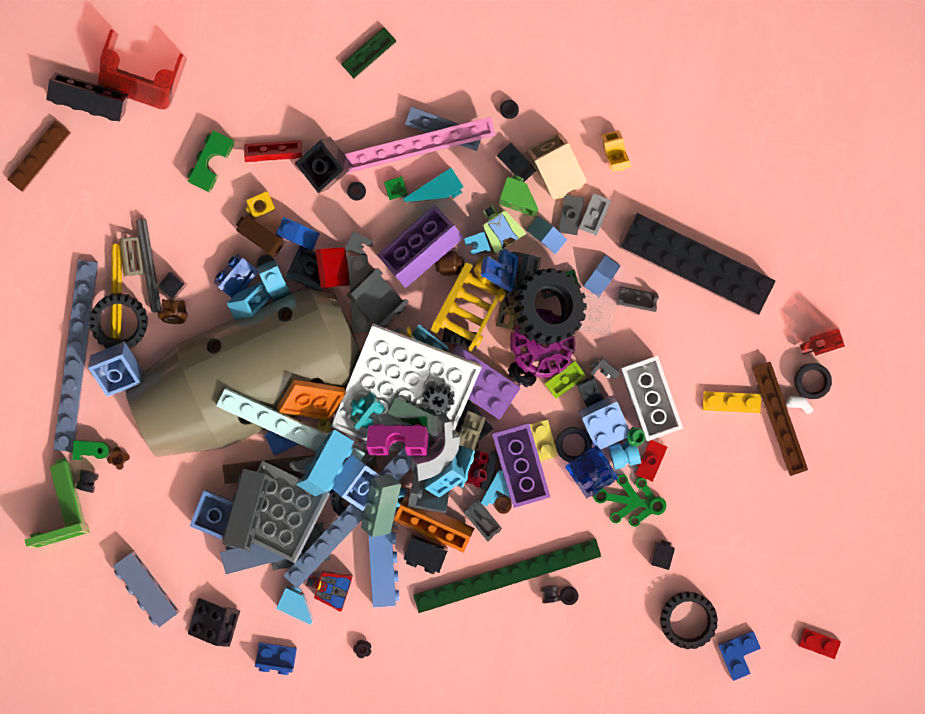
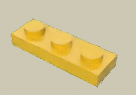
M703 391L702 410L760 413L761 394Z

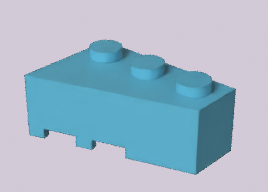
M335 429L328 432L316 451L317 455L312 464L307 465L306 470L308 471L303 480H298L296 485L314 496L330 491L335 484L333 480L336 474L339 475L344 467L342 463L345 457L348 458L353 451L351 446L354 441Z

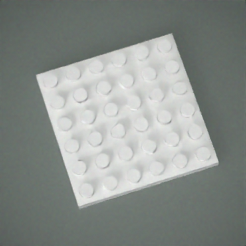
M372 323L346 387V394L340 402L331 427L367 441L368 429L362 426L356 429L353 426L354 422L350 419V411L352 410L350 402L352 400L359 401L360 398L364 399L370 391L375 393L377 399L384 406L381 414L371 413L370 416L373 418L371 426L375 424L412 426L387 414L395 396L402 397L426 409L427 405L422 403L424 399L422 393L426 391V386L433 387V382L440 386V383L444 382V387L450 385V392L455 393L453 398L455 403L450 405L451 410L447 411L444 409L447 417L452 419L455 430L482 365ZM429 434L428 436L429 449L435 444L438 438L431 434ZM401 441L394 442L389 449L399 452L405 446V443Z

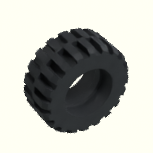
M555 268L541 269L526 276L517 283L518 286L512 291L514 297L510 298L509 302L510 305H513V308L509 309L510 315L514 316L515 320H512L514 326H519L518 332L521 335L526 334V339L529 341L535 340L537 344L546 343V345L573 336L575 331L581 328V321H584L586 314L583 313L587 309V303L583 301L586 296L585 293H581V285L579 282H574L575 278L572 275L565 276V271H556ZM541 289L555 294L561 304V316L555 324L545 322L536 312L535 297Z

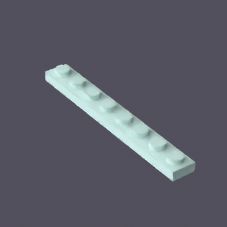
M226 387L216 403V406L314 451L318 450L327 433L283 413H279V411ZM352 445L353 451L351 454L361 461L365 451ZM345 457L342 464H344L348 460V458Z

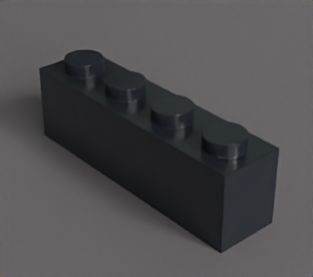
M55 72L49 79L46 100L56 105H64L73 110H81L93 116H101L110 121L120 122L126 112L129 94Z

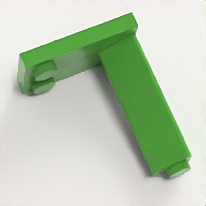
M66 458L58 459L55 461V465L50 466L65 528L48 533H32L29 535L30 538L24 539L26 547L37 549L90 533L89 526L85 523L70 462Z

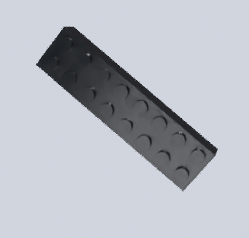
M639 213L635 215L619 249L756 316L760 315L776 280Z

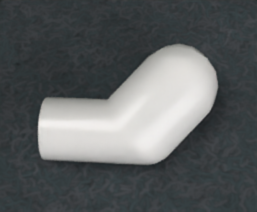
M792 395L785 400L787 407L801 408L806 415L814 410L807 399L801 395Z

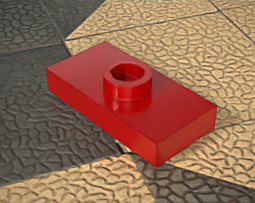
M649 440L635 475L653 482L668 447Z

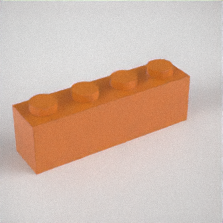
M404 497L394 518L395 522L464 553L475 529L474 527L440 512L408 507L409 498Z

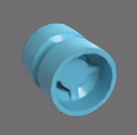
M627 441L622 446L619 443L609 446L614 470L624 468L626 464L632 466L641 463L637 446H632Z

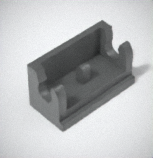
M352 232L345 250L348 252L353 251L359 255H366L359 248H364L362 244L372 247L374 242L356 232Z
M621 286L617 305L656 312L659 295L658 293Z
M477 499L463 512L485 540L489 542L493 536L501 531L502 527L485 506L480 503L481 501Z

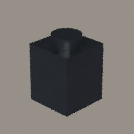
M169 272L158 285L172 299H176L187 286L173 272Z
M662 539L660 542L655 541L649 564L669 570L675 552V547L671 546L672 542Z

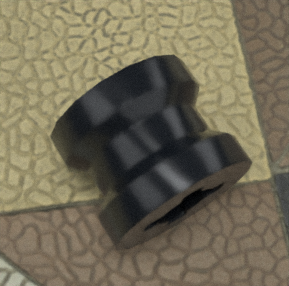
M558 585L540 587V592L543 594L541 599L543 604L561 601L557 592L559 590Z

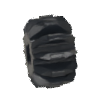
M433 382V387L426 386V391L422 393V397H424L422 403L427 405L426 410L433 409L434 415L437 411H440L443 415L444 409L450 411V405L455 403L453 399L455 393L450 392L451 386L444 387V382H441L440 386L436 382Z

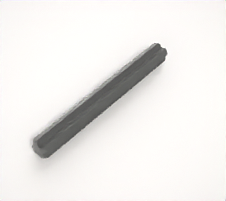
M142 218L136 220L150 308L152 313L161 311L162 308L147 220Z

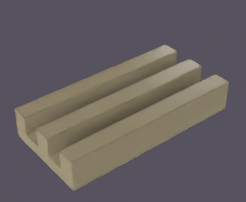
M120 238L119 244L124 277L144 275L139 238ZM132 241H134V247H135V254H136V262H137V269H138V271H135L134 253H133V249H132Z

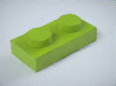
M574 361L563 372L547 381L545 386L557 399L576 385V383L584 379L586 375L576 361Z

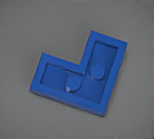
M507 249L500 250L498 262L489 256L483 258L480 275L506 291H512L515 286L519 257Z
M753 630L718 645L733 681L751 674L744 656L761 649Z

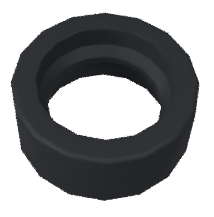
M809 363L801 366L796 372L794 386L801 396L807 399H820L830 391L832 376L823 365ZM816 370L823 375L824 385L820 391L811 393L804 389L802 378L807 371Z
M568 427L562 430L555 442L558 455L569 463L584 461L592 450V440L589 434L578 427ZM578 434L584 439L585 448L580 455L570 456L564 452L562 443L567 435Z

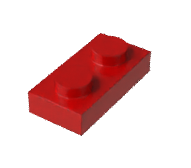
M804 628L798 646L835 659L841 641Z

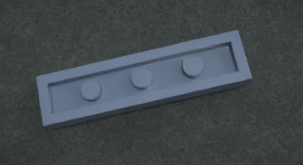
M411 106L405 125L428 133L459 125V123ZM481 140L461 144V146L477 151Z

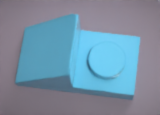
M498 469L489 489L480 502L487 507L489 503L493 505L498 496L495 493L496 491L510 497L501 469Z

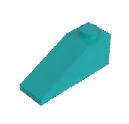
M451 167L403 198L405 203L448 199L451 196L454 199L463 193L461 190L464 189V186Z

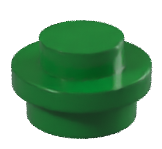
M639 427L630 428L627 433V442L632 446L641 445L645 440L644 431Z

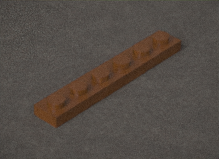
M771 361L752 367L789 476L807 471L808 467Z

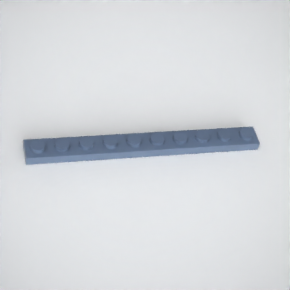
M78 260L53 450L73 452L98 262Z
M405 446L378 474L381 476L390 474L399 481L411 469V456L407 455ZM350 503L283 576L298 589L363 520L364 510L362 511Z

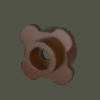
M115 447L111 456L107 458V462L116 466V469L122 470L125 462L130 459V455L122 452L121 448Z

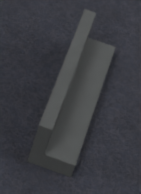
M512 251L518 257H523L521 266L517 267L516 276L518 282L539 270L541 257ZM507 291L500 304L496 326L514 330L515 326L512 320L515 319L513 315H510L509 309L513 308V305L508 303L509 297L513 294L512 291ZM508 313L510 316L508 324H503L504 317Z

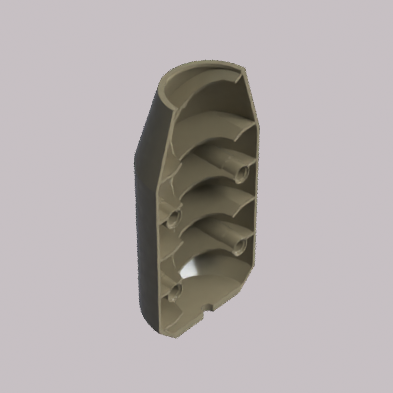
M306 286L264 305L253 317L232 319L177 344L143 373L141 384L126 389L125 392L134 420L154 456L165 457L224 449L267 430L216 406L225 387L278 411L277 406L293 380L314 383L320 379L324 382V385L343 387L346 390L361 350L336 294L324 289L320 292ZM289 309L293 314L292 318L287 321L283 318V312ZM216 341L221 342L219 352L213 349V344ZM285 414V415H287V416H289V417H292V418L298 416V415H292V414Z

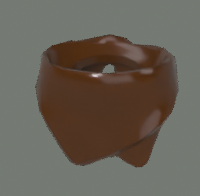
M162 299L163 310L158 311V318L169 324L185 323L188 313L184 300L180 302L169 300L167 302L165 299Z

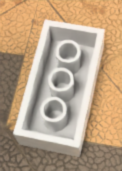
M653 356L620 368L638 422L645 433V441L684 429L658 356Z

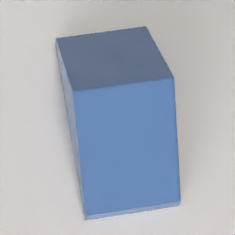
M539 216L536 217L526 230L555 255L567 241L555 227Z
M605 255L583 287L600 297L621 266Z

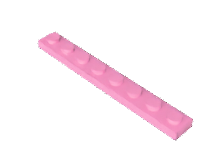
M492 117L345 153V156L354 166L347 173L496 136Z

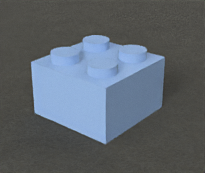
M613 395L578 411L596 451L627 438L629 427Z
M351 454L344 463L340 474H336L333 480L335 484L332 489L363 511L367 501L371 478L381 475Z

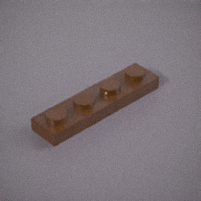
M54 121L7 180L21 192H24L70 136L71 132L57 121Z

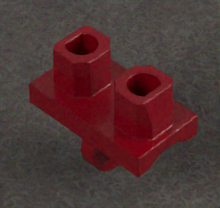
M474 450V460L470 465L468 478L465 483L481 487L482 481L487 480V472L483 467L484 463L488 462L489 455L485 452Z

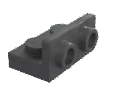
M602 357L599 360L596 358L589 366L591 369L589 372L592 376L600 367L602 368L600 372L608 379L613 377L616 380L620 375V372Z

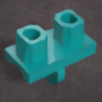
M370 391L364 399L360 398L359 401L352 400L350 402L352 407L350 419L354 422V428L359 429L362 426L368 429V426L373 424V418L370 416L371 413L381 414L384 410L383 403L377 399L375 393Z

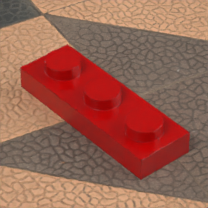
M302 140L244 144L245 162L275 161L302 157Z

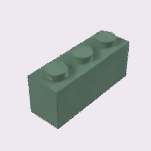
M390 474L371 478L361 528L371 537L391 533L401 483Z

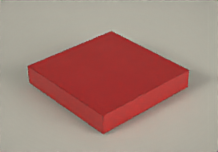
M345 247L317 249L316 257L321 288L350 285Z

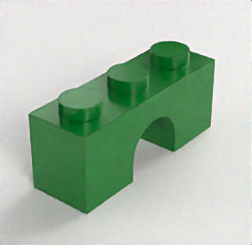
M214 130L211 134H207L204 140L206 145L203 151L200 150L195 159L198 162L195 168L191 167L187 178H189L188 183L208 193H211L219 177L209 170L208 164L210 159L215 156L228 159L236 143L234 140Z

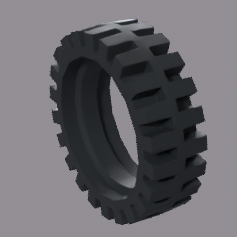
M113 293L103 297L95 305L90 316V330L93 333V337L97 339L100 345H104L106 349L125 342L128 348L131 349L142 340L147 330L148 316L146 315V310L141 302H138L135 297H131L129 294ZM124 304L134 311L138 324L132 336L123 340H115L103 332L100 325V316L108 306Z
M686 591L672 596L665 603L660 615V624L664 635L679 648L690 650L703 647L707 642L711 641L718 627L717 612L713 604L705 596L696 592ZM683 602L697 603L704 608L707 614L708 623L706 629L700 636L693 639L679 637L671 627L670 618L672 611Z

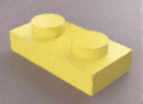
M548 419L530 424L540 461L558 457Z

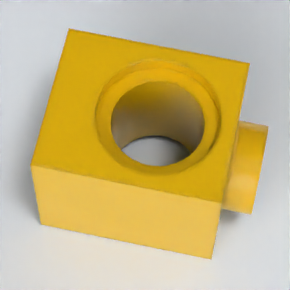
M268 191L246 200L248 205L245 208L249 216L253 215L255 219L277 210ZM256 202H264L265 207L262 211H256Z

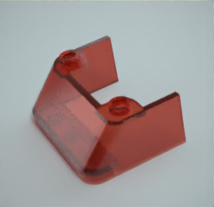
M110 29L100 57L98 85L128 93V99L159 110L168 109L172 104L187 58L180 53L174 71L161 69L156 73L154 81L118 69L120 57L113 51L118 34Z

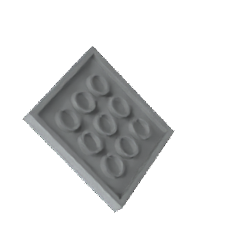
M262 461L257 472L264 473L271 478L253 543L296 563L330 493L325 492L314 496L296 485L297 481L302 479Z

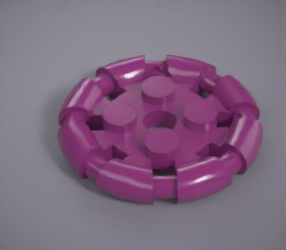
M536 309L539 317L547 323L551 320L555 324L561 316L560 314H554L552 310ZM515 325L514 331L510 334V349L514 352L515 362L522 370L533 373V376L546 378L552 377L555 373L559 374L568 367L571 362V356L575 353L576 343L574 335L543 348L535 340L529 341L526 339V334L524 336L518 332L519 326ZM525 346V350L527 352L524 355L522 354L520 347ZM561 349L565 351L564 356L559 354ZM553 360L554 364L552 367H550L548 361ZM533 361L538 362L537 367L532 365Z

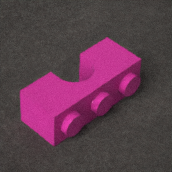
M375 424L374 426H368L366 447L369 455H388L390 446L394 442L401 441L405 443L408 456H427L429 434L426 426L419 424L413 426Z

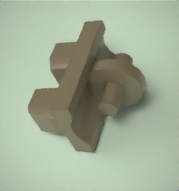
M470 411L467 412L459 433V445L472 450L475 449L486 417Z

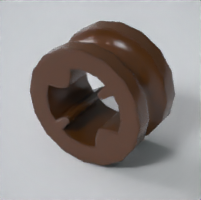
M505 496L499 497L495 501V509L501 514L508 513L512 508L510 499ZM501 500H505L504 502L508 501L509 505L506 506V510L498 508Z

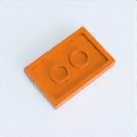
M293 380L278 404L277 409L279 413L330 420L344 398L346 391L343 387Z

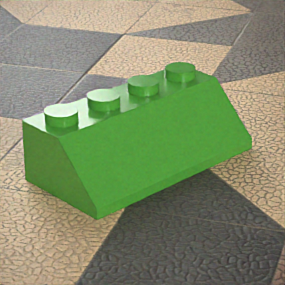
M512 175V178L507 177L499 205L535 217L538 206L527 184L523 182V178Z

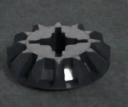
M516 362L510 364L508 376L513 378V382H517L519 386L523 385L526 388L534 385L537 377L533 376V373L525 372Z

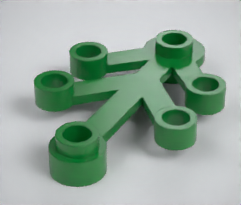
M624 474L618 475L616 480L629 497L607 493L603 488H597L593 492V499L599 504L606 501L628 504L618 512L611 513L610 520L615 524L619 523L623 517L636 508L645 507L646 509L637 516L632 515L629 518V524L632 527H637L641 521L651 514H663L667 507L666 501L660 496H654L647 485L646 479L642 477L636 480L635 485L637 488L642 489L648 500L639 498L628 482V477ZM622 476L626 478V482L623 484L619 482V478ZM639 480H644L645 485L643 487L638 486ZM598 492H603L604 497L602 499L597 498ZM655 502L660 503L659 509H654L653 504ZM614 514L619 515L618 521H613L612 516ZM637 518L638 523L633 525L631 519Z

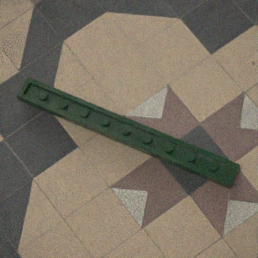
M594 538L413 594L418 613H422L602 556L597 540Z

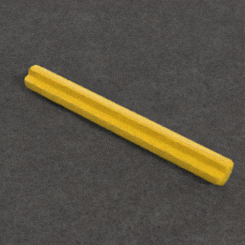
M120 244L111 245V294L122 293ZM122 304L111 305L110 337L112 339H120L122 333Z

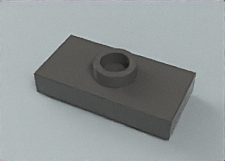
M564 196L559 225L560 233L578 235L584 197Z

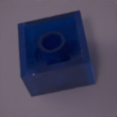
M597 445L565 466L586 499L595 496L599 490L611 485L618 478L609 461Z

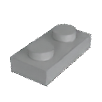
M593 193L579 229L597 236L611 200Z

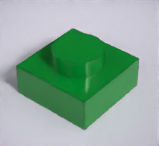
M402 176L384 182L389 200L408 195Z

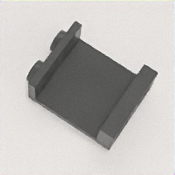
M374 268L346 295L373 324L386 328L393 322L392 318L396 314L400 315L406 309L405 305L409 301L401 299L381 277L383 272L379 268Z

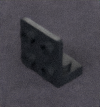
M198 598L188 635L215 646L230 647L241 610L222 607L205 599Z

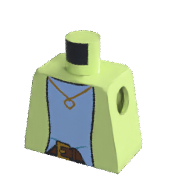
M493 206L483 211L488 219L483 228L495 254L526 235L522 227L506 211L498 215Z

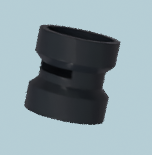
M81 469L79 474L80 481L77 482L76 489L94 493V484L98 480L99 474Z

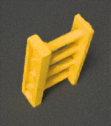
M466 262L435 319L431 331L438 333L440 327L443 329L447 328L472 341L468 349L472 352L475 345L479 347L484 337L481 333L498 300L502 302L507 291L503 288L499 290L491 285L483 284L478 278L472 276L473 274L470 271L473 265ZM470 283L494 295L495 299L492 305L464 291L463 284ZM456 297L459 299L463 298L488 311V313L482 319L457 306V303L454 301ZM448 312L451 314L455 313L480 326L477 334L449 321V318L446 317Z

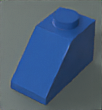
M283 217L276 235L313 251L320 233Z

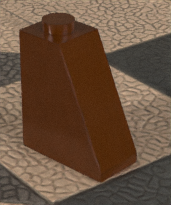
M248 215L245 218L242 216L236 223L238 227L236 229L237 232L273 257L277 256L286 243Z

